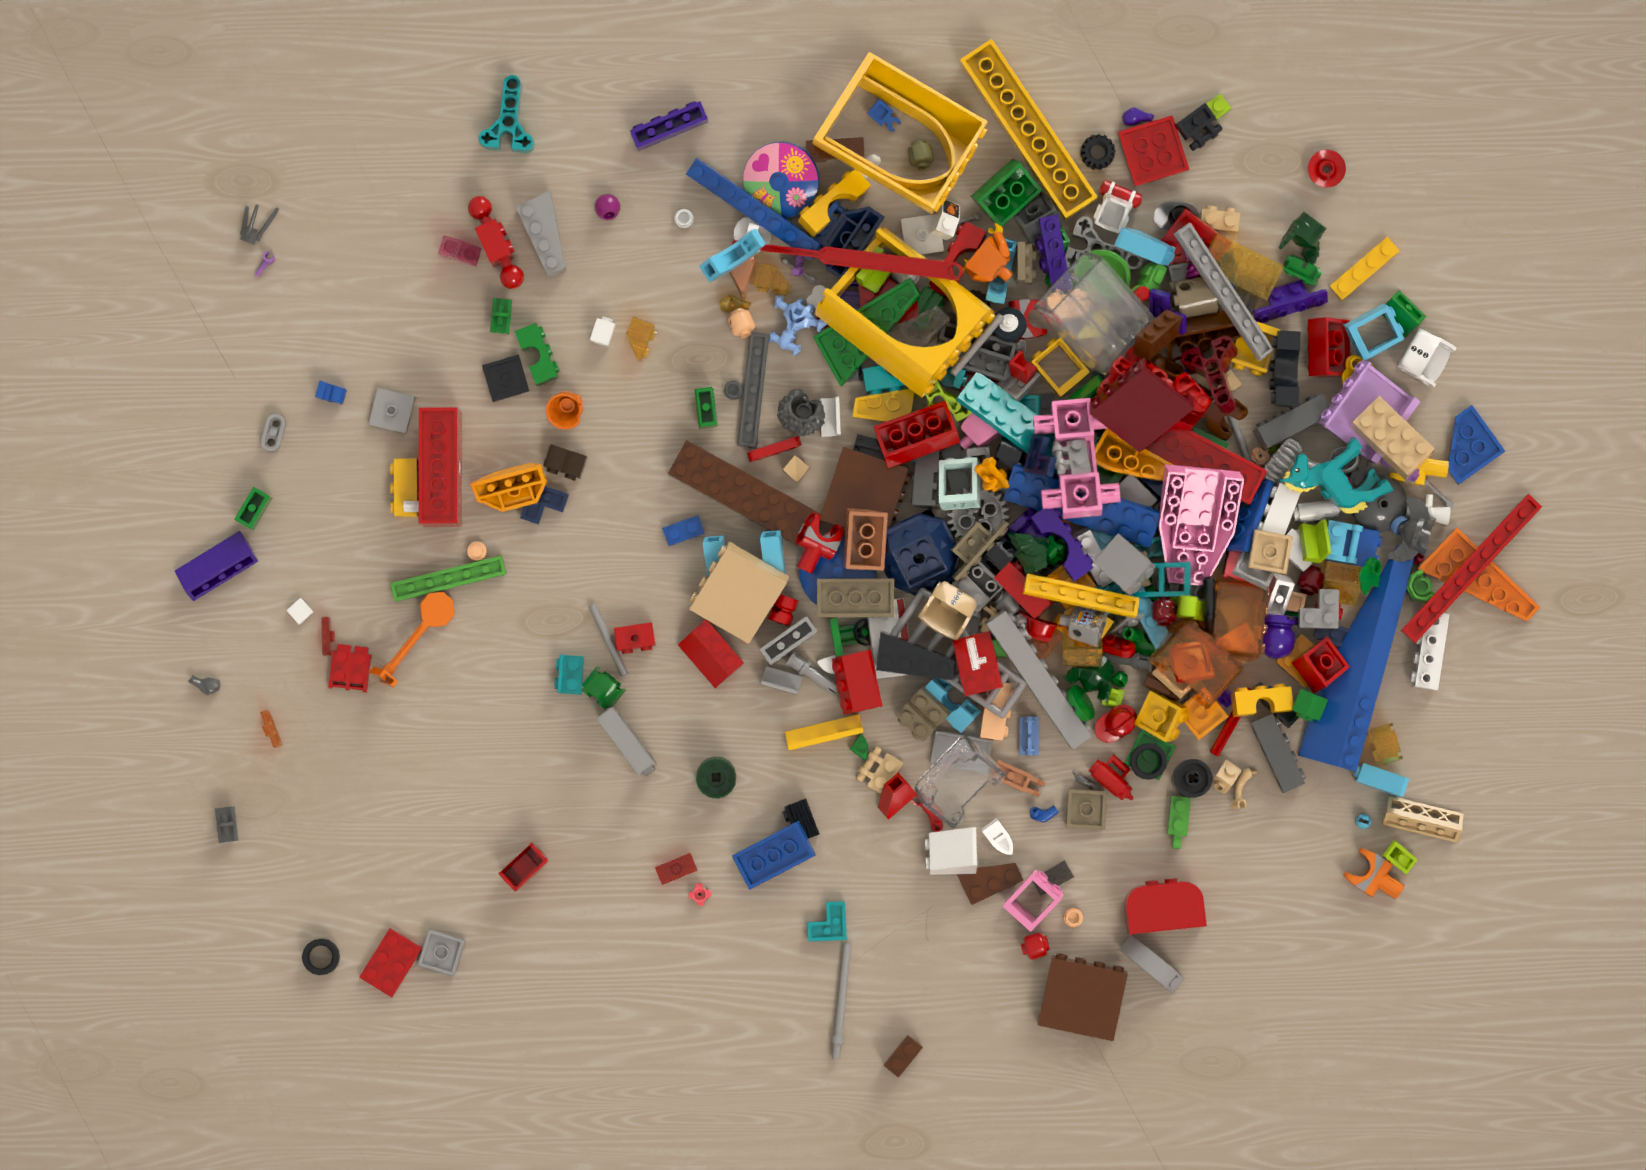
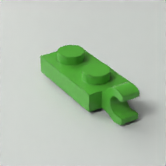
M1171 796L1167 834L1173 835V849H1181V836H1187L1191 800L1188 797Z

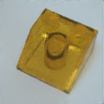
M1062 626L1063 666H1101L1102 638H1100L1098 647L1071 639L1069 637V627Z

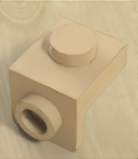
M1226 759L1212 779V786L1217 791L1226 794L1242 770Z

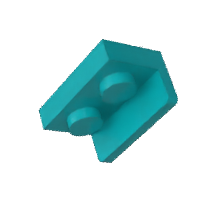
M560 655V659L556 658V670H559V676L555 678L554 689H558V693L582 695L584 656Z

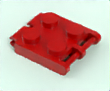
M338 644L337 650H333L328 688H346L345 690L350 691V689L363 690L364 693H367L372 655L368 654L369 648L355 646L353 653L351 652V645ZM334 681L345 682L346 685L334 683ZM351 683L363 685V687L351 685Z

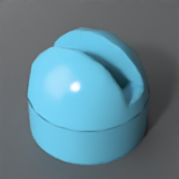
M1360 814L1356 817L1355 823L1358 828L1367 829L1371 825V818L1367 814ZM1360 818L1363 819V820L1369 821V822H1368V825L1365 824V823L1359 822Z

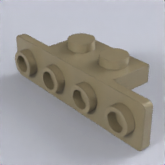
M1003 520L992 533L988 532L977 521L951 549L965 562L952 576L956 581L959 579L963 580L969 573L968 569L972 565L975 566L979 563L985 550L989 551L995 544L994 540L998 536L1002 537L1007 532L1009 523Z

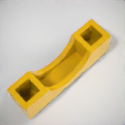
M855 169L852 172L847 171L841 177V182L838 184L836 182L827 189L828 193L826 195H819L813 201L815 204L809 208L807 206L799 213L801 216L798 222L813 238L829 224L828 205L838 199L856 202L869 190L871 184L859 171Z

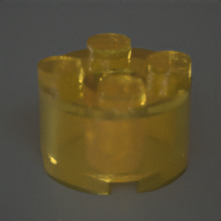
M1392 722L1371 728V732L1367 733L1370 745L1374 744L1376 751L1373 752L1375 762H1380L1381 766L1403 759L1402 756L1397 754L1401 750L1395 730H1390V727L1393 726Z

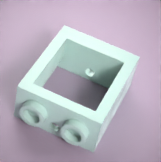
M968 456L963 459L946 458L939 461V504L942 510L980 508V476L974 470L975 466L979 465L977 458ZM972 468V493L946 495V470Z

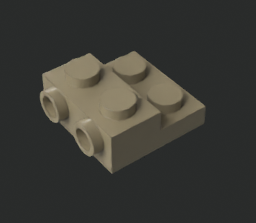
M1017 242L1016 285H1032V280H1036V268H1032V261H1036V249H1032V244Z
M923 686L896 716L902 726H907L912 731V736L915 739H921L924 742L951 712Z

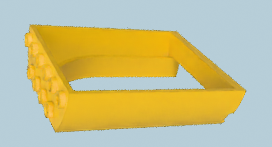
M869 52L817 132L812 144L928 213L933 214L938 212L939 208L944 204L949 192L952 191L957 183V179L964 172L965 166L972 159L979 145L977 141L979 138L982 140L987 132L985 126L988 121ZM859 86L930 129L944 148L948 171L941 176L927 180L901 178L883 170L827 137V134Z
M886 227L877 229L876 238L865 250L866 252H874L877 246L883 248L885 245L898 256L927 259ZM853 267L847 270L831 290L825 289L823 292L824 298L818 302L815 310L817 317L921 398L933 391L935 382L937 380L941 381L945 377L947 368L950 365L953 367L957 363L959 354L969 349L971 340L974 337L978 338L984 330L983 326L986 323L990 324L996 316L993 309L955 280L927 277L949 298L957 319L956 334L954 339L933 347H916L901 343L887 335L840 298L861 270V268Z

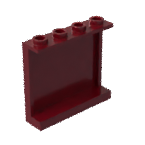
M1143 358L1139 362H1135L1126 373L1120 374L1114 383L1107 385L1103 392L1098 396L1095 395L1090 400L1089 414L1140 453L1194 409V397L1190 393L1183 396L1149 370L1146 367V359Z

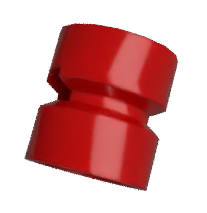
M779 595L774 603V608L770 609L767 619L790 627L794 617L792 612L796 611L799 601Z

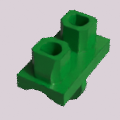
M493 298L490 333H510L512 299Z
M1051 535L1047 538L1050 540L1049 549L1046 552V561L1051 567L1055 568L1060 562L1064 564L1067 558V547L1062 538L1055 542L1054 537Z

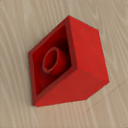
M1328 636L1291 662L1313 693L1327 687L1350 667Z

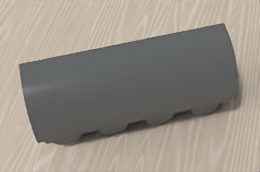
M944 321L936 346L954 339L957 325ZM990 335L962 369L974 374L978 372L987 378L1005 383L1010 369L1009 362L1014 357L1017 343L1005 342ZM974 337L971 340V346L977 340V338ZM962 351V352L959 354V356H958V357H959V360L962 358V356H963L966 352H963V351Z

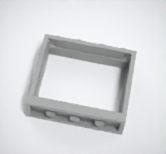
M611 707L596 718L638 775L642 776L644 774V776H648L656 770L654 766L657 763L615 708Z

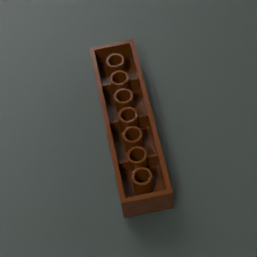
M687 440L668 472L670 477L767 530H781L782 538L802 549V546L796 544V538L803 523L813 512L821 516V513Z

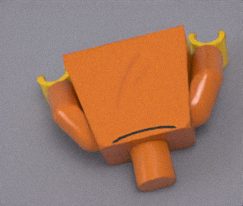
M996 223L994 224L996 226L995 231L991 228L988 229V232L993 237H988L970 260L964 259L966 265L962 266L963 270L974 281L992 282L999 276L1007 282L1013 276V273L1005 267L1011 258L1006 240L1002 234L1003 228Z

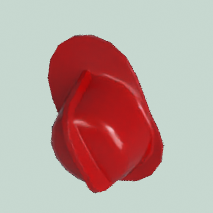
M1018 610L1020 614L1027 617V632L1033 639L1050 642L1056 627H1062L1058 623L1041 618L1034 619L1029 613Z
M1126 704L1114 707L1097 720L1094 730L1096 737L1105 743H1113L1120 740L1135 728L1137 714L1131 706Z

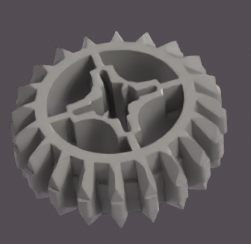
M1287 438L1263 467L1267 471L1263 480H1271L1274 485L1302 451V447L1297 441Z

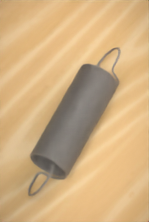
M1079 773L1075 779L1091 789L1096 785L1095 782Z

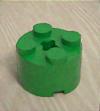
M596 666L583 682L582 686L584 688L582 692L589 697L594 696L598 699L597 704L602 708H611L624 694L626 688L621 689V683L606 671L603 673L599 672L600 667Z

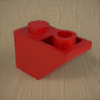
M899 772L883 785L878 809L888 820L917 796L916 792Z

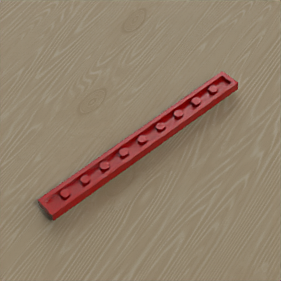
M1527 494L1400 631L1415 644L1542 506L1531 495Z

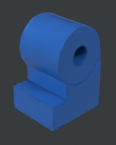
M319 381L315 397L320 400L343 405L347 390Z

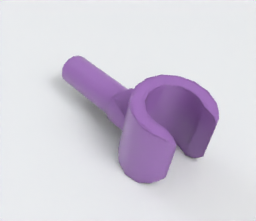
M269 251L263 254L264 261L255 273L258 277L268 264H272L275 261V255L270 260L266 259Z

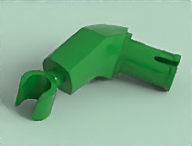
M1126 627L1123 630L1122 636L1135 643L1138 653L1148 656H1158V654L1166 657L1169 656L1167 647L1156 652L1151 641H1148L1144 632L1139 628Z

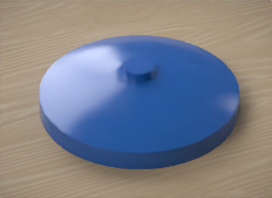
M845 535L842 536L840 545L832 559L828 560L820 556L812 574L800 569L802 588L807 597L816 605L817 579H876V570L846 569L843 566Z

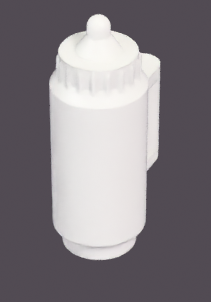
M1330 500L1300 503L1294 509L1293 520L1294 522L1299 521V523L1306 524V522L1332 519L1339 516L1341 509L1334 506Z

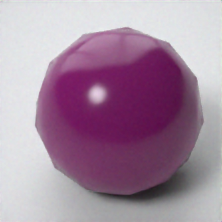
M600 195L595 201L594 211L599 218L612 220L620 212V202L614 195Z

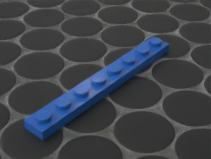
M699 158L694 160L686 175L790 247L818 250L822 243Z

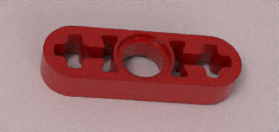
M799 436L750 451L747 453L749 462L758 461L802 446Z

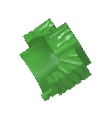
M1421 569L1409 576L1406 593L1410 600L1424 604L1435 594L1431 590L1433 588L1431 580L1428 577L1424 578Z

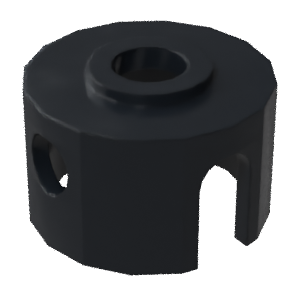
M1008 535L995 542L994 546L989 551H986L980 560L994 576L1010 561L1017 559L1015 556L1017 549L1010 542L1011 539Z

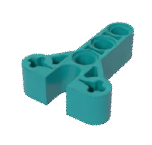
M509 75L504 79L500 117L489 129L481 131L478 136L481 146L485 149L500 151L501 138L504 134H511L513 136V152L530 153L535 147L532 136L525 133L518 122L522 84L515 75ZM510 81L518 82L515 89L508 88ZM510 99L516 101L515 106L512 108L506 107V102ZM507 118L514 120L513 125L510 127L504 126V121ZM487 135H489L492 140H489L486 144L483 139H486ZM525 139H528V142L530 144H527L526 147H523V144H521V142L523 143Z

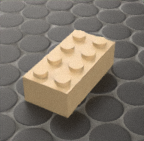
M1380 396L1352 422L1350 427L1405 481L1435 450Z

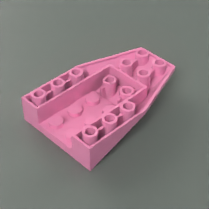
M1164 464L1159 531L1165 563L1191 562V585L1203 586L1202 578L1212 576L1235 533L1244 478L1238 471ZM1166 568L1169 583L1184 584V568Z

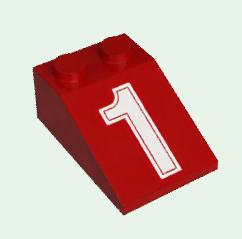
M990 631L952 640L965 696L1004 687Z

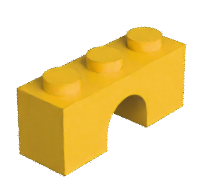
M1285 684L1273 685L1274 688L1266 689V686H1257L1255 690L1249 691L1247 687L1237 688L1236 692L1231 694L1233 717L1255 714L1258 699H1264L1269 703L1271 713L1292 711L1294 705L1291 686L1285 687Z

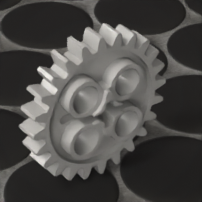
M970 486L969 492L963 488V494L972 493V486ZM980 486V502L984 500V505L981 511L983 519H979L978 522L980 524H988L990 527L989 532L992 533L1004 519H1009V516L1004 515V512H1007L1009 509L1002 507L1006 501H999L1001 494L995 497V492L983 491ZM993 505L995 513L993 515L986 514L985 506ZM978 508L952 510V513L947 514L948 517H952V520L947 523L954 525L950 531H957L955 538L963 537L972 527L975 521L973 513L976 514ZM964 517H968L971 520V526L968 528H964L960 523Z

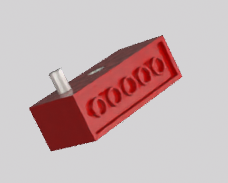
M457 407L419 408V501H404L403 508L404 512H419V524L423 527H462V412Z

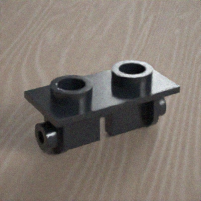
M857 434L854 451L884 460L877 439Z

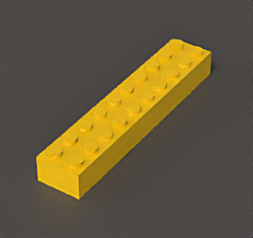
M990 39L961 58L959 61L960 66L1063 220L1066 221L1095 202L1098 198L994 41Z

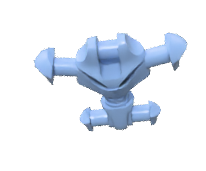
M776 295L773 308L779 307L784 311L783 315L786 318L787 327L782 331L781 336L777 335L775 331L770 333L769 342L774 341L778 343L781 349H789L796 356L802 351L801 345L793 343L794 339H796V331L814 326L817 327V331L820 333L828 324L821 319H814V305L804 306L803 299L788 305L784 302L783 295Z

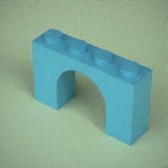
M781 530L762 532L760 536L762 561L787 574ZM724 535L704 538L703 548L707 576L710 573L708 569L713 561L717 562L719 559L717 554L721 547L725 546Z

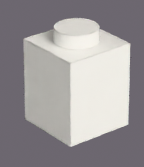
M603 316L602 319L597 318L590 341L609 348L616 325L612 323L613 320Z

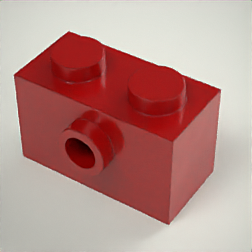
M652 622L614 628L617 651H622V654L633 653V649L641 648V651L652 650V646H656Z

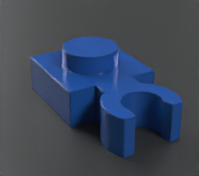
M880 99L866 113L880 126L885 122L887 129L891 132L895 131L891 127L893 121L899 125L901 124L898 118L890 116L894 111Z

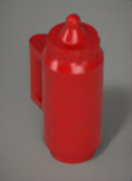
M1113 754L1106 763L1098 759L1088 771L1091 773V776L1115 797H1118L1120 800L1124 798L1134 799L1130 792L1132 787L1123 779L1131 769ZM1110 762L1123 772L1122 776L1109 766Z

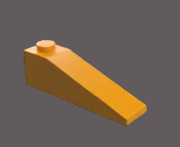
M1110 429L1105 430L1095 447L1096 465L1108 471L1163 482L1164 464L1173 465L1146 449L1139 453Z

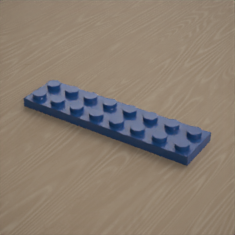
M1015 463L1009 479L1010 486L1006 489L1003 500L1027 508L1031 507L1036 511L1042 510L1041 490L1060 488L1059 478L1056 476L1048 477L1023 472L1024 466ZM1078 493L1079 498H1083L1082 493ZM1120 498V502L1102 504V516L1064 519L1113 536L1119 533L1125 540L1150 548L1160 518V510ZM1062 507L1057 508L1061 513V516H1059V518L1063 519Z

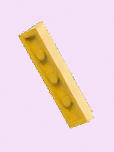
M858 714L786 731L785 737L790 751L861 734L864 731Z

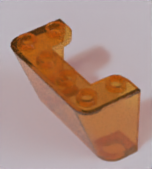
M1215 579L1216 607L1213 634L1207 640V650L1210 657L1252 662L1259 658L1261 654L1263 655L1265 650L1263 636L1266 634L1267 629L1264 621L1268 614L1266 598L1269 597L1270 587L1264 590L1248 581Z
M1183 620L1174 625L1148 659L1161 672L1170 669L1197 693L1192 698L1205 709H1209L1243 670L1242 662L1238 658L1232 657L1224 646L1217 644L1209 633L1203 632L1193 620Z

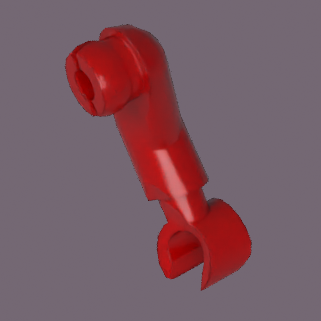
M918 794L922 801L916 803L912 799L913 804L923 808L922 810L929 816L931 829L934 832H940L943 829V823L939 810L930 803H926L923 796Z

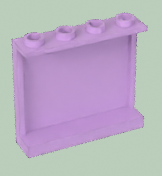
M1362 360L1354 367L1351 377L1344 381L1342 390L1333 397L1330 407L1323 411L1318 423L1345 444L1348 443L1351 437H1355L1362 445L1360 450L1362 453L1360 455L1367 461L1377 464L1381 457L1350 428L1352 422L1378 396L1387 402L1406 422L1421 401L1409 396L1372 367L1371 362Z

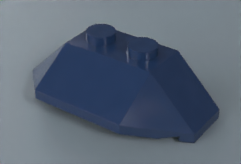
M870 206L842 212L823 240L821 247L864 251L885 217ZM825 264L826 270L839 279L850 268Z

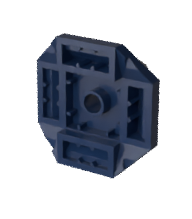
M918 513L887 528L884 572L888 579H894L895 588L915 596L920 588L932 591L939 582L946 581L949 583L953 581L952 576L955 574L960 557L951 550L956 541L945 519ZM917 553L924 555L921 559L914 558V555Z

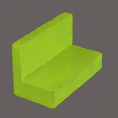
M877 246L874 253L884 254V250ZM861 269L856 276L857 283L877 294L892 272Z
M1322 519L1316 525L1302 523L1298 527L1303 561L1321 563L1331 554L1327 520Z

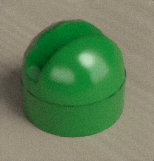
M1117 671L1111 681L1118 687H1125L1128 675L1124 671Z

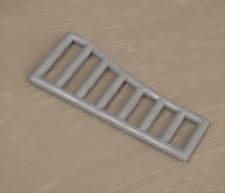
M926 588L919 589L890 634L894 636L899 635L923 597L929 599L932 594ZM921 621L908 641L916 644L928 625ZM964 629L959 638L967 637L970 635ZM937 632L927 646V649L934 651L944 635ZM953 644L945 654L951 658L955 654ZM997 659L999 669L1002 672L1003 685L1008 678L1018 683L1002 709L992 703L1001 688L991 690L986 698L979 694L970 695L969 697L1003 719L1025 689L1027 683L1022 676ZM959 669L955 674L954 680L943 679L964 693L962 682H960Z

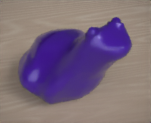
M1135 107L1128 109L1122 115L1125 126L1137 125L1142 121L1152 122L1154 114L1143 112Z

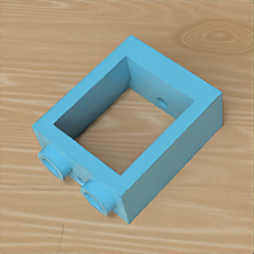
M1384 303L1343 325L1357 355L1364 361L1404 340L1402 335L1404 330L1400 323H1396L1394 319L1396 316L1395 311L1391 306ZM1385 314L1395 336L1367 350L1357 328Z

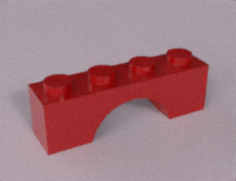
M967 221L964 225L961 224L956 232V235H958L956 241L950 243L947 249L949 253L946 259L942 258L941 261L955 263L962 254L970 251L976 252L983 244L987 232ZM953 265L949 268V275L956 278L953 273ZM930 280V289L950 301L946 294Z

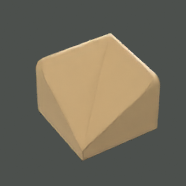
M794 455L783 468V471L798 483L810 467Z

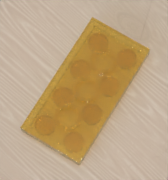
M1216 233L1208 250L1229 282L1268 300L1284 266Z

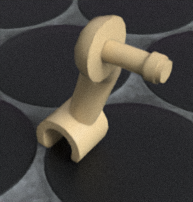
M1246 768L1237 780L1235 799L1231 802V807L1234 810L1247 806L1246 801L1242 799V790L1252 775L1258 773L1257 770L1251 771L1249 768Z

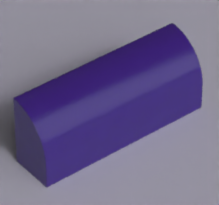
M238 531L176 569L175 573L186 594L192 601H195L258 562V559L241 531Z

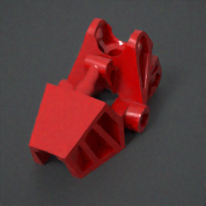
M1133 346L1126 352V359L1120 356L1109 369V376L1101 382L1097 389L1098 395L1103 392L1107 385L1114 383L1120 374L1126 373L1135 362H1139L1142 359L1132 353ZM1151 360L1146 361V367L1183 396L1190 393L1194 397V409L1172 426L1173 428L1191 430L1203 417L1213 400L1186 372L1177 376L1172 381L1168 379L1167 374L1163 370L1153 365Z

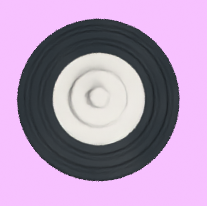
M1015 308L1001 309L995 315L997 316L999 313L1004 319L993 333L997 338L1005 342L1019 340L1024 335L1027 327L1024 315Z

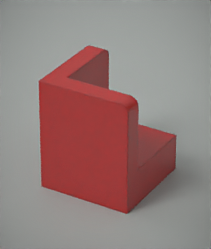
M1021 350L1009 362L1011 376L1024 384H1027L1037 372V367L1025 360L1024 352Z

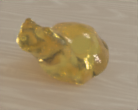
M729 294L720 300L719 306L722 312H732L740 308L749 310L751 302Z

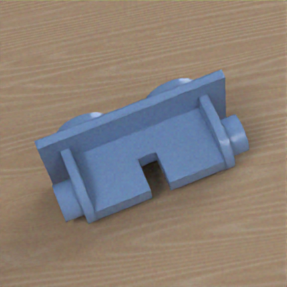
M1019 717V755H1039V717Z

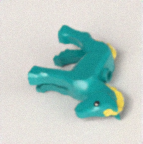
M1351 437L1345 450L1333 460L1322 462L1310 469L1308 468L1307 456L1299 454L1290 471L1285 472L1286 476L1280 479L1288 489L1298 493L1308 492L1319 485L1322 489L1320 491L1322 496L1327 500L1329 499L1334 506L1347 514L1359 513V510L1364 511V508L1368 507L1366 502H1373L1376 498L1393 491V487L1386 479H1382L1377 487L1370 490L1380 480L1374 468L1367 471L1366 479L1358 488L1352 489L1341 468L1362 453L1360 451L1362 445L1355 437Z

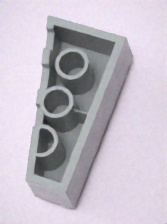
M548 191L516 206V209L550 279L565 272L566 267L552 194Z

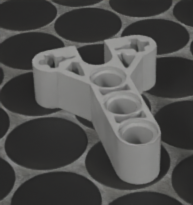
M1083 216L1077 220L1071 237L1085 241L1087 248L1085 250H1077L1068 247L1065 256L1069 272L1074 271L1075 264L1071 267L1069 266L1070 262H1068L1073 258L1074 254H1076L1074 258L1076 263L1081 256L1090 252L1091 247L1095 245L1099 246L1101 250L1118 252L1119 256L1127 264L1128 258H1136L1138 264L1136 266L1128 264L1130 271L1139 269L1142 263L1141 256L1115 245L1102 242L1093 229V222L1089 217ZM1083 222H1086V226L1089 228H1086L1081 235L1082 230L1080 225H1082Z

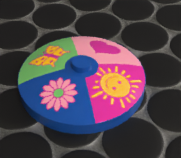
M772 142L756 150L747 161L743 173V186L746 192L784 218H790L798 215L814 201L819 189V172L813 158L800 146L790 142Z

